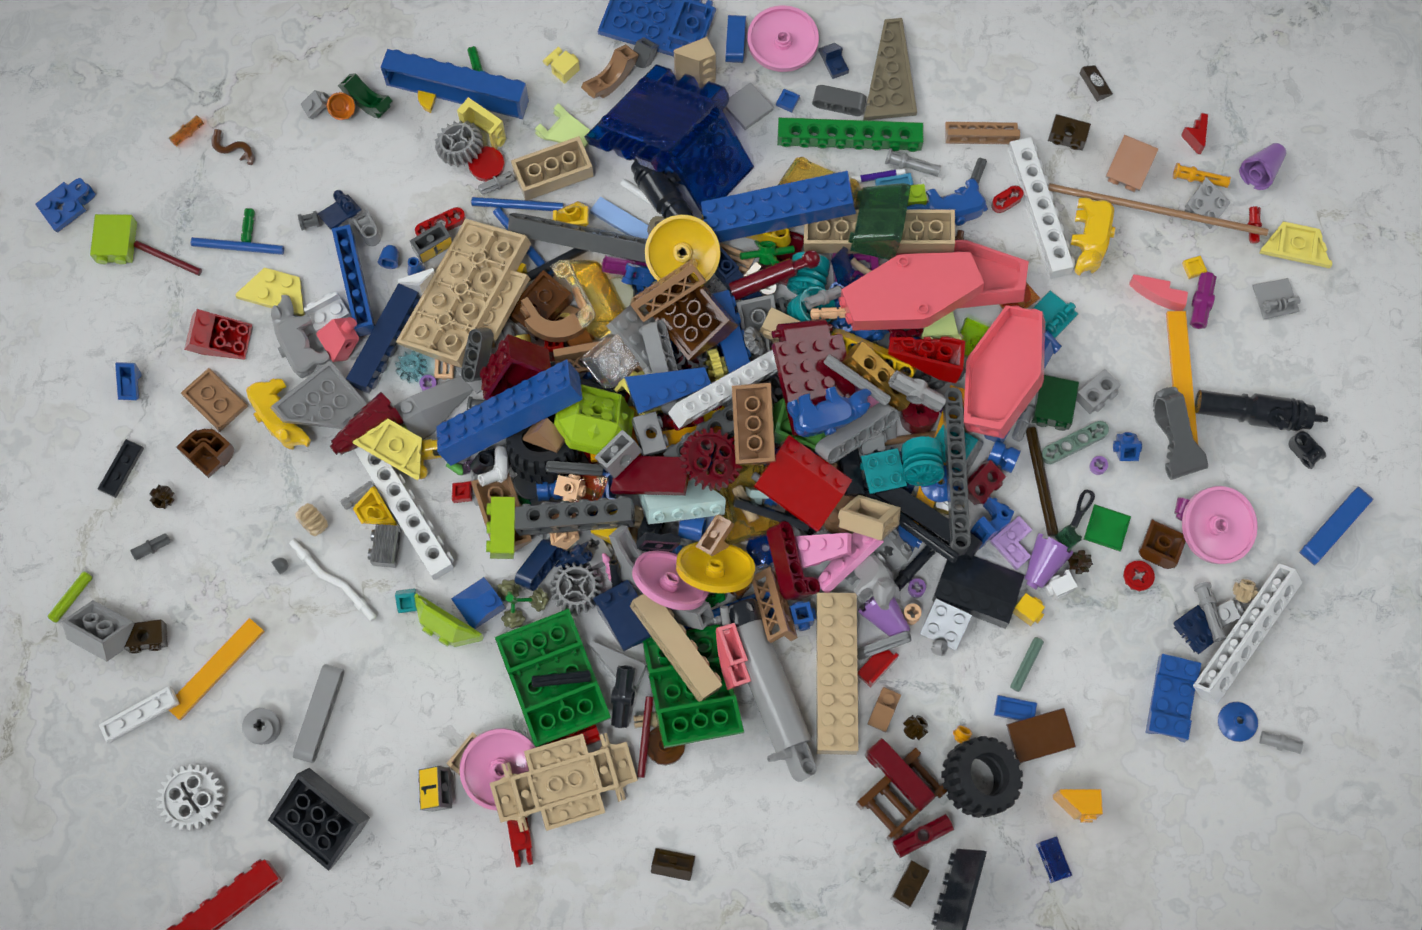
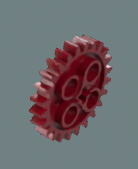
M703 428L701 433L695 431L693 435H690L687 438L688 441L686 440L683 443L684 447L680 450L683 455L679 458V460L684 461L680 467L686 468L683 474L691 475L688 481L694 479L696 480L695 486L701 483L702 490L709 486L710 491L714 487L720 491L722 486L727 488L729 483L733 484L743 468L741 465L736 464L735 445L732 444L734 438L728 440V433L722 436L720 429L714 433L713 428H710L708 433ZM701 445H705L708 450L702 449ZM719 451H723L726 457L722 456ZM696 462L701 463L703 468L698 467ZM708 467H709V475L706 474ZM715 468H718L722 474H718Z

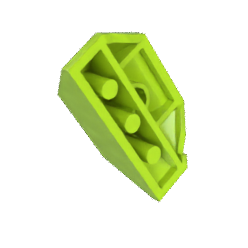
M418 593L415 594L419 623L423 627L422 631L429 636L436 635L439 637L438 641L447 647L449 644L453 647L480 642L484 639L479 631Z

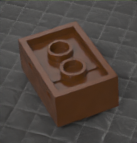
M543 270L521 294L509 319L537 341L539 338L532 334L525 326V320L529 317L525 318L520 310L522 307L521 300L528 297L541 317L553 321L574 299L570 291Z

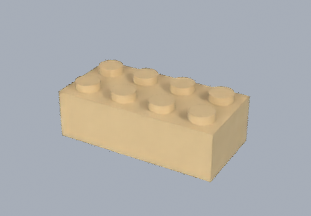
M580 136L511 160L514 175L525 200H530L594 177L591 162Z

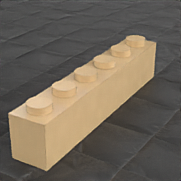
M644 593L634 599L630 605L631 609L698 702L705 700L718 691L722 686L720 676L716 672L713 673L706 657L701 656L697 651L696 643L693 640H689L685 628L674 619L672 610L654 602Z

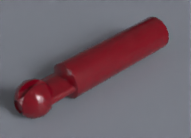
M808 250L803 254L802 258L793 261L791 258L783 260L729 283L731 292L735 300L744 298L797 276L799 269L804 267L813 269L817 267L820 263V256L816 251Z

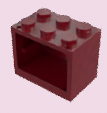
M507 334L505 339L500 341L495 354L493 353L490 356L487 366L481 370L480 378L482 379L481 390H483V399L488 400L520 384L522 381L551 368L549 349Z

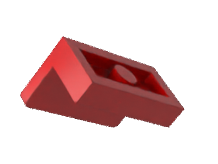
M890 650L873 655L857 672V676L871 688L898 659L899 654H893Z

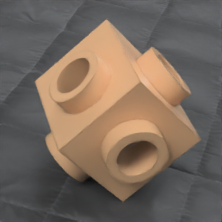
M569 474L568 477L558 475L554 494L563 496V501L571 503L574 500H581V497H584L586 493L585 481H581L580 476Z

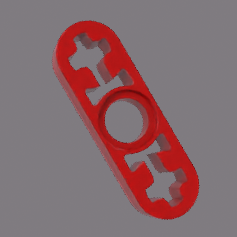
M459 207L449 209L419 223L415 227L416 236L420 235L422 229L426 231L430 229V225L433 227L440 220L445 222V228L447 231H450L463 224L466 219L465 213ZM457 214L460 218L456 219L454 215Z

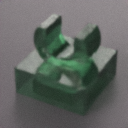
M1071 525L1066 526L1055 536L1058 542L1068 547L1067 552L1082 540V536H1079L1075 531L1076 528Z

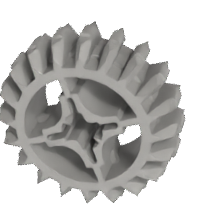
M461 120L459 123L454 121L452 125L447 124V128H441L442 133H437L438 138L435 139V149L439 158L445 164L448 163L450 166L455 164L457 167L460 164L465 166L466 162L472 163V159H478L477 154L482 153L481 148L484 147L482 133L474 123L471 124L468 120L465 123Z
M573 562V567L570 568L569 564H565L566 570L560 567L558 569L560 575L554 573L553 576L556 580H551L550 582L552 586H555L550 588V592L555 593L552 595V600H557L555 603L557 607L562 605V611L569 608L572 614L574 609H576L577 614H580V609L583 608L584 612L587 613V606H590L592 609L595 607L593 598L602 594V591L598 590L603 588V584L598 583L601 581V576H596L597 570L591 571L590 565L584 568V564L582 565L581 563L579 567H576V563ZM579 574L585 577L582 576L579 579H574L571 575ZM564 580H566L569 587L562 596L561 586ZM591 581L593 584L592 591L587 596L584 589L588 585L587 583ZM572 584L574 586L577 585V587L580 585L581 592L576 591V589L574 591ZM574 597H579L582 601L572 602L568 599L571 600Z

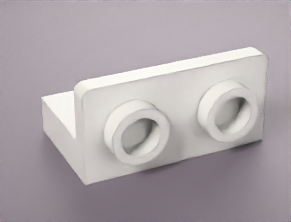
M337 291L326 294L321 300L311 302L304 308L316 332L332 319L348 318L350 316Z

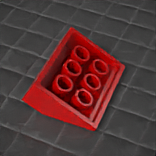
M788 435L775 451V462L766 465L754 487L818 532L845 494L852 479Z

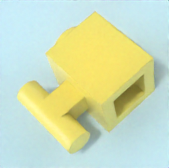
M557 47L543 60L546 66L551 63L552 74L564 84L580 70L578 58L566 50L563 52L560 47Z

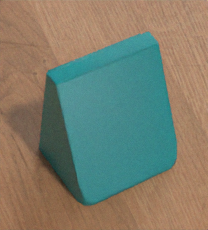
M415 588L396 591L395 599L398 613L417 611L414 597L416 594Z

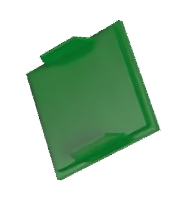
M1094 504L1083 540L1121 552L1131 516Z

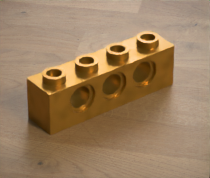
M863 341L852 346L842 363L891 397L888 403L890 406L898 411L907 408L910 401L906 399V395L891 388L888 384L895 370Z

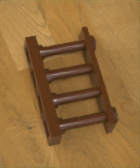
M915 748L903 760L911 769L914 768L934 789L935 792L933 794L935 797L937 796L940 799L947 793V789H943V785L941 786L919 763L918 757L921 755V752ZM885 775L857 801L856 805L860 810L864 807L870 809L891 832L886 837L889 841L892 837L895 840L904 833L902 828L920 811L916 809L913 813L910 812L890 790L889 784L891 781ZM879 793L882 796L885 795L906 818L898 827L875 803L876 800L874 798Z

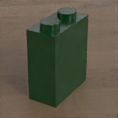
M1044 375L1042 387L1036 393L1031 423H1036L1040 427H1055L1056 430L1060 431L1069 430L1073 422L1079 382Z

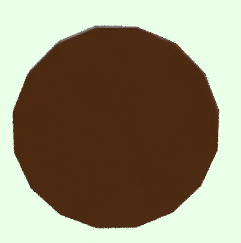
M659 726L651 730L648 745V756L658 765L664 766L674 764L680 760L684 754L685 744L664 748Z

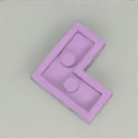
M1018 516L990 540V543L1015 570L1019 569L1031 558V555L1019 542L1032 529Z

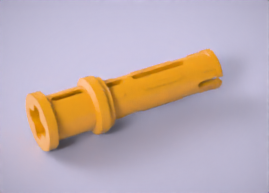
M1176 163L1173 171V179L1181 178L1191 183L1194 181L1203 182L1205 177H1208L1214 185L1228 188L1231 179L1229 176L1200 171L1195 166L1186 167L1180 165V163Z

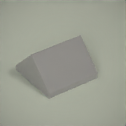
M773 294L736 302L737 313L739 312L741 319V330L751 326L756 328L757 332L760 331L770 308L776 309Z

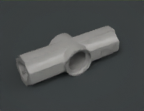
M895 371L889 379V386L906 395V399L911 403L923 404L936 412L940 411L945 405V396L929 388L928 383L924 380L912 379L899 371Z

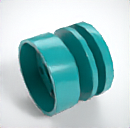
M805 252L794 254L792 260L796 261L802 258ZM819 254V265L813 269L806 267L799 269L797 276L788 279V290L797 295L810 287L818 286L826 290V278L829 275L830 261Z
M816 286L801 292L789 302L786 311L787 315L799 321L817 320L811 319V309H807L804 299L816 295L819 291L825 289ZM831 300L826 305L821 304L813 308L821 310V308L835 307V302Z
M924 436L915 437L907 440L902 445L903 477L907 483L915 486H928L943 479L945 473L942 461V446L937 439Z

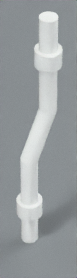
M296 539L290 541L289 544L298 553V558L305 562L319 578L341 588L355 603L354 606L358 611H362L370 621L376 619L377 616L368 607V603L364 598H360L347 582L324 572L311 558V553L306 548L304 549Z

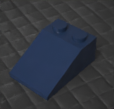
M628 580L593 598L598 613L623 651L651 637L630 607L632 601L639 596Z

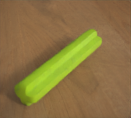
M83 571L47 617L54 623H57L92 580V576Z

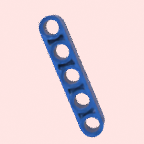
M1358 486L1299 553L1315 566L1373 501V498Z

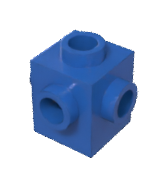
M1131 432L1117 434L1116 441H1113V452H1116L1119 461H1139L1142 442L1139 441L1137 435Z
M804 601L793 603L790 606V612L795 629H799V631L810 629V626H813L814 619H816L814 607L811 608L810 602L804 603ZM803 616L804 619L798 620L797 617Z

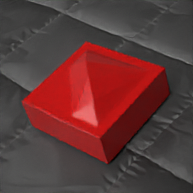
M471 481L452 483L453 503L472 501L473 488Z

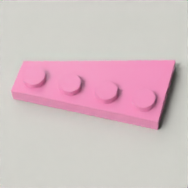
M854 532L852 534L851 554L832 560L817 580L822 591L830 593L884 541Z
M850 533L794 536L802 570L810 566L819 565L827 560L831 561L851 554L852 534Z

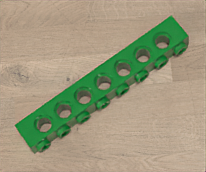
M778 117L777 145L783 147L800 146L802 148L818 147L821 149L827 147L837 149L854 148L856 150L872 149L875 151L891 148L892 151L908 150L916 152L921 151L923 146V123Z

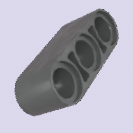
M818 85L815 89L812 105L819 109L861 116L867 97L863 93Z
M478 328L469 332L461 369V377L465 382L482 380L480 373L482 368L486 367L489 362L494 337L492 330L489 328Z

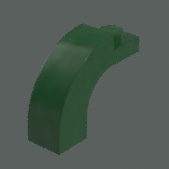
M356 73L349 74L338 85L343 93L353 98L355 105L374 118L379 119L391 107L390 103L393 100L388 95H379L372 91Z

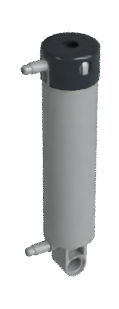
M750 598L738 601L728 606L730 624L735 623L748 661L745 662L751 679L748 685L776 752L767 756V760L769 762L785 760L792 778L795 781L802 782L817 771L815 761L808 746V743L812 741L775 648L767 640L756 600ZM721 612L720 616L712 618L713 624L722 623Z

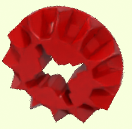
M1144 561L1130 562L1124 569L1123 577L1125 584L1131 590L1144 591L1149 589L1154 583V571ZM1135 572H1137L1138 574L1145 572V574L1141 578L1142 581H1140L1139 579L1133 580L1134 576L1136 575Z

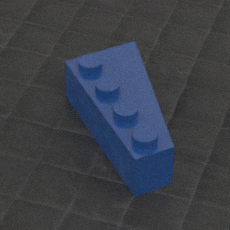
M705 367L624 377L638 415L688 397L711 384Z

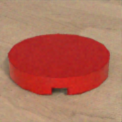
M489 146L481 148L482 153L477 154L478 159L473 158L472 163L468 161L470 173L479 181L487 182L493 179V176L498 177L504 171L503 155L499 150Z

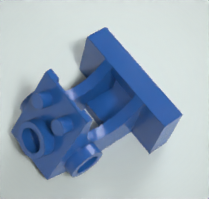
M989 497L983 505L991 515L992 521H988L983 516L970 530V533L983 543L979 550L1007 527L1014 514V511L1007 505L997 502V498L992 499Z

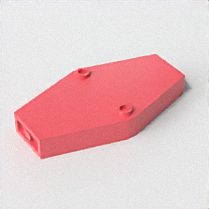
M955 240L954 252H971L984 281L982 293L958 308L1024 301L1029 261L968 240ZM890 253V255H889V260L892 259V258H894L895 256H898V255H901V254H918V253H893V254Z
M971 252L901 254L841 289L839 304L841 308L845 309L847 324H851L853 330L920 329L930 326L981 294L984 281Z
M1006 305L968 356L966 361L964 424L967 431L1004 439L1042 387L1045 355V319L1042 311Z

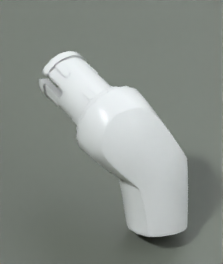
M497 446L493 470L478 475V481L482 487L496 481L502 483L507 479L509 457L506 447Z

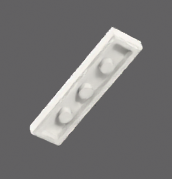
M168 686L99 724L105 741L110 743L179 705V701L173 688Z

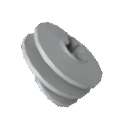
M265 708L252 710L245 716L242 723L244 736L250 742L259 745L270 744L275 741L281 730L280 720L277 715ZM261 723L265 724V726L262 727V730L258 729V727L261 726Z

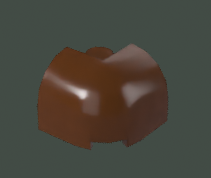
M212 428L194 430L176 447L189 462L208 478L222 465L225 467L234 453V447L231 443Z

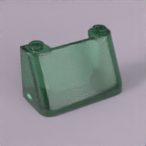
M900 183L863 187L862 190H858L856 201H859V211L855 230L850 232L848 243H851L850 251L887 260L896 256L903 235L911 185Z

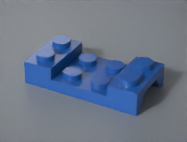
M1161 654L1158 657L1145 733L1174 737L1184 743L1189 740L1192 722L1190 718L1195 694L1193 685L1200 675V662Z

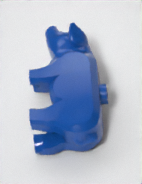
M969 179L965 182L967 188L965 186L955 190V193L946 195L943 198L939 196L936 189H930L926 191L929 200L926 205H910L904 207L903 210H955L956 226H961L966 221L979 218L988 208L984 196L979 192L978 183L974 179Z
M836 387L826 389V401H822L814 406L810 394L800 396L798 401L796 399L788 402L787 409L793 418L794 430L798 435L811 437L825 433V436L837 432L836 429L845 427L862 417L870 407V403L867 400L868 396L872 393L868 389H862L846 398L837 393Z

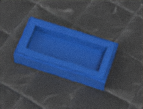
M997 695L994 716L1018 721L1030 718L1036 714L1037 703Z

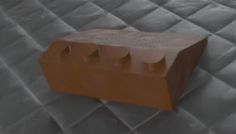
M694 273L688 275L686 280L688 283L699 281ZM675 284L671 287L672 293L679 294L683 290V285ZM704 284L653 316L656 321H664L670 339L689 361L726 339L738 327L737 323ZM659 294L655 302L663 304L667 301L668 296ZM647 305L645 308L648 312H651L652 306Z

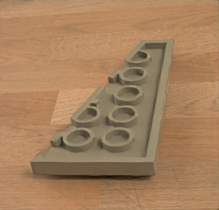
M902 18L884 20L863 118L864 121L917 115Z

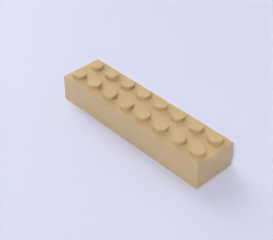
M855 210L856 214L804 225V252L813 250L817 253L954 252L955 210Z
M817 593L816 754L857 755V594Z

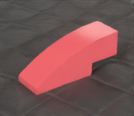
M1133 274L1129 285L1146 299L1174 311H1183L1186 306L1188 292L1170 288L1171 281Z
M735 623L716 628L718 655L727 690L751 682L745 665L748 659Z

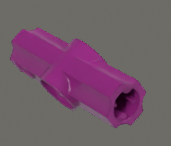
M605 255L602 261V272L625 275L627 263L646 267L647 264L646 262Z
M1206 272L1200 274L1197 290L1192 300L1193 311L1190 325L1193 328L1205 329L1207 327L1209 313L1215 300L1213 293L1217 276L1214 273Z

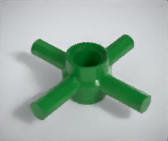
M755 240L754 242L759 249L741 252L740 259L759 258V263L763 265H774L779 263L776 258L777 255L794 253L795 249L794 246L776 248V244L772 241L760 242Z

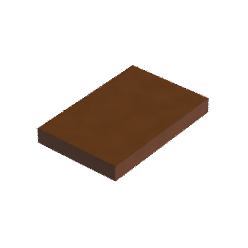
M1065 708L1006 724L1016 760L1019 759L1020 763L1076 747Z

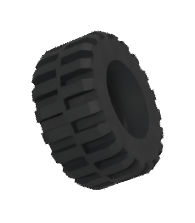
M555 414L547 417L553 424L555 420ZM531 426L507 437L506 446L512 470L520 478H525L526 481L531 483L535 481L537 484H543V482L551 484L557 480L558 475H569L546 472L547 461L579 463L582 457L581 451L569 448L565 442L557 453L553 451H531L530 449L535 445L523 440L524 435Z
M980 736L960 743L953 750H950L947 754L948 759H945L943 762L945 770L941 771V777L945 781L942 783L943 789H947L948 792L946 796L949 800L954 801L953 806L956 809L962 808V813L966 815L971 814L972 817L985 818L1004 812L1015 804L1014 800H1017L1021 794L1018 790L1023 787V781H1021L1023 771L1019 769V765H1021L1019 759H1015L1014 751L1012 749L1008 750L1006 743L1003 741L998 743V739L994 737ZM974 759L984 762L992 772L994 785L990 795L980 792L972 781L971 765Z

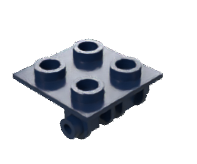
M336 190L333 193V198L336 202L318 213V216L330 230L339 227L344 221L356 216L362 210L348 194L345 195L341 190Z
M1199 605L1173 623L1174 629L1180 635L1185 634L1181 638L1183 639L1187 636L1188 640L1186 643L1191 641L1188 645L1198 655L1214 643L1205 612Z

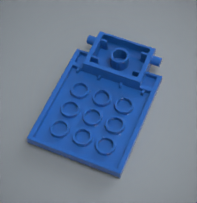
M610 0L598 28V34L635 45L637 40L645 37L659 45L657 52L674 57L675 49L707 36L716 13V8L712 6L713 1L707 0L706 4L701 3L702 0Z

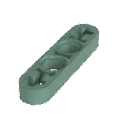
M1096 421L1046 446L1042 451L1043 462L1054 464L1104 439L1109 432L1108 425L1103 421ZM1097 427L1099 429L1103 428L1102 434L1100 432H1097L1092 437L1091 433L1095 432ZM1078 435H1086L1088 437V442H1080L1078 440ZM1062 443H1070L1072 449L1070 451L1063 450ZM1056 449L1058 450V452L1053 455V458H1051L1050 456H1046V454L1048 453L1047 451H1049V453H1053L1056 451Z

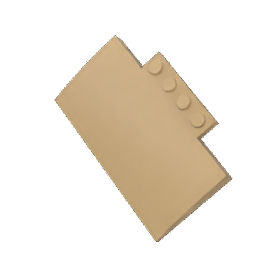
M465 219L396 341L397 344L462 368L467 339L471 330L489 328L494 335L493 341H496L530 280L528 275L516 272L531 245L527 236Z

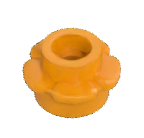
M959 725L957 729L953 730L954 739L959 743L970 740L972 732L967 727Z

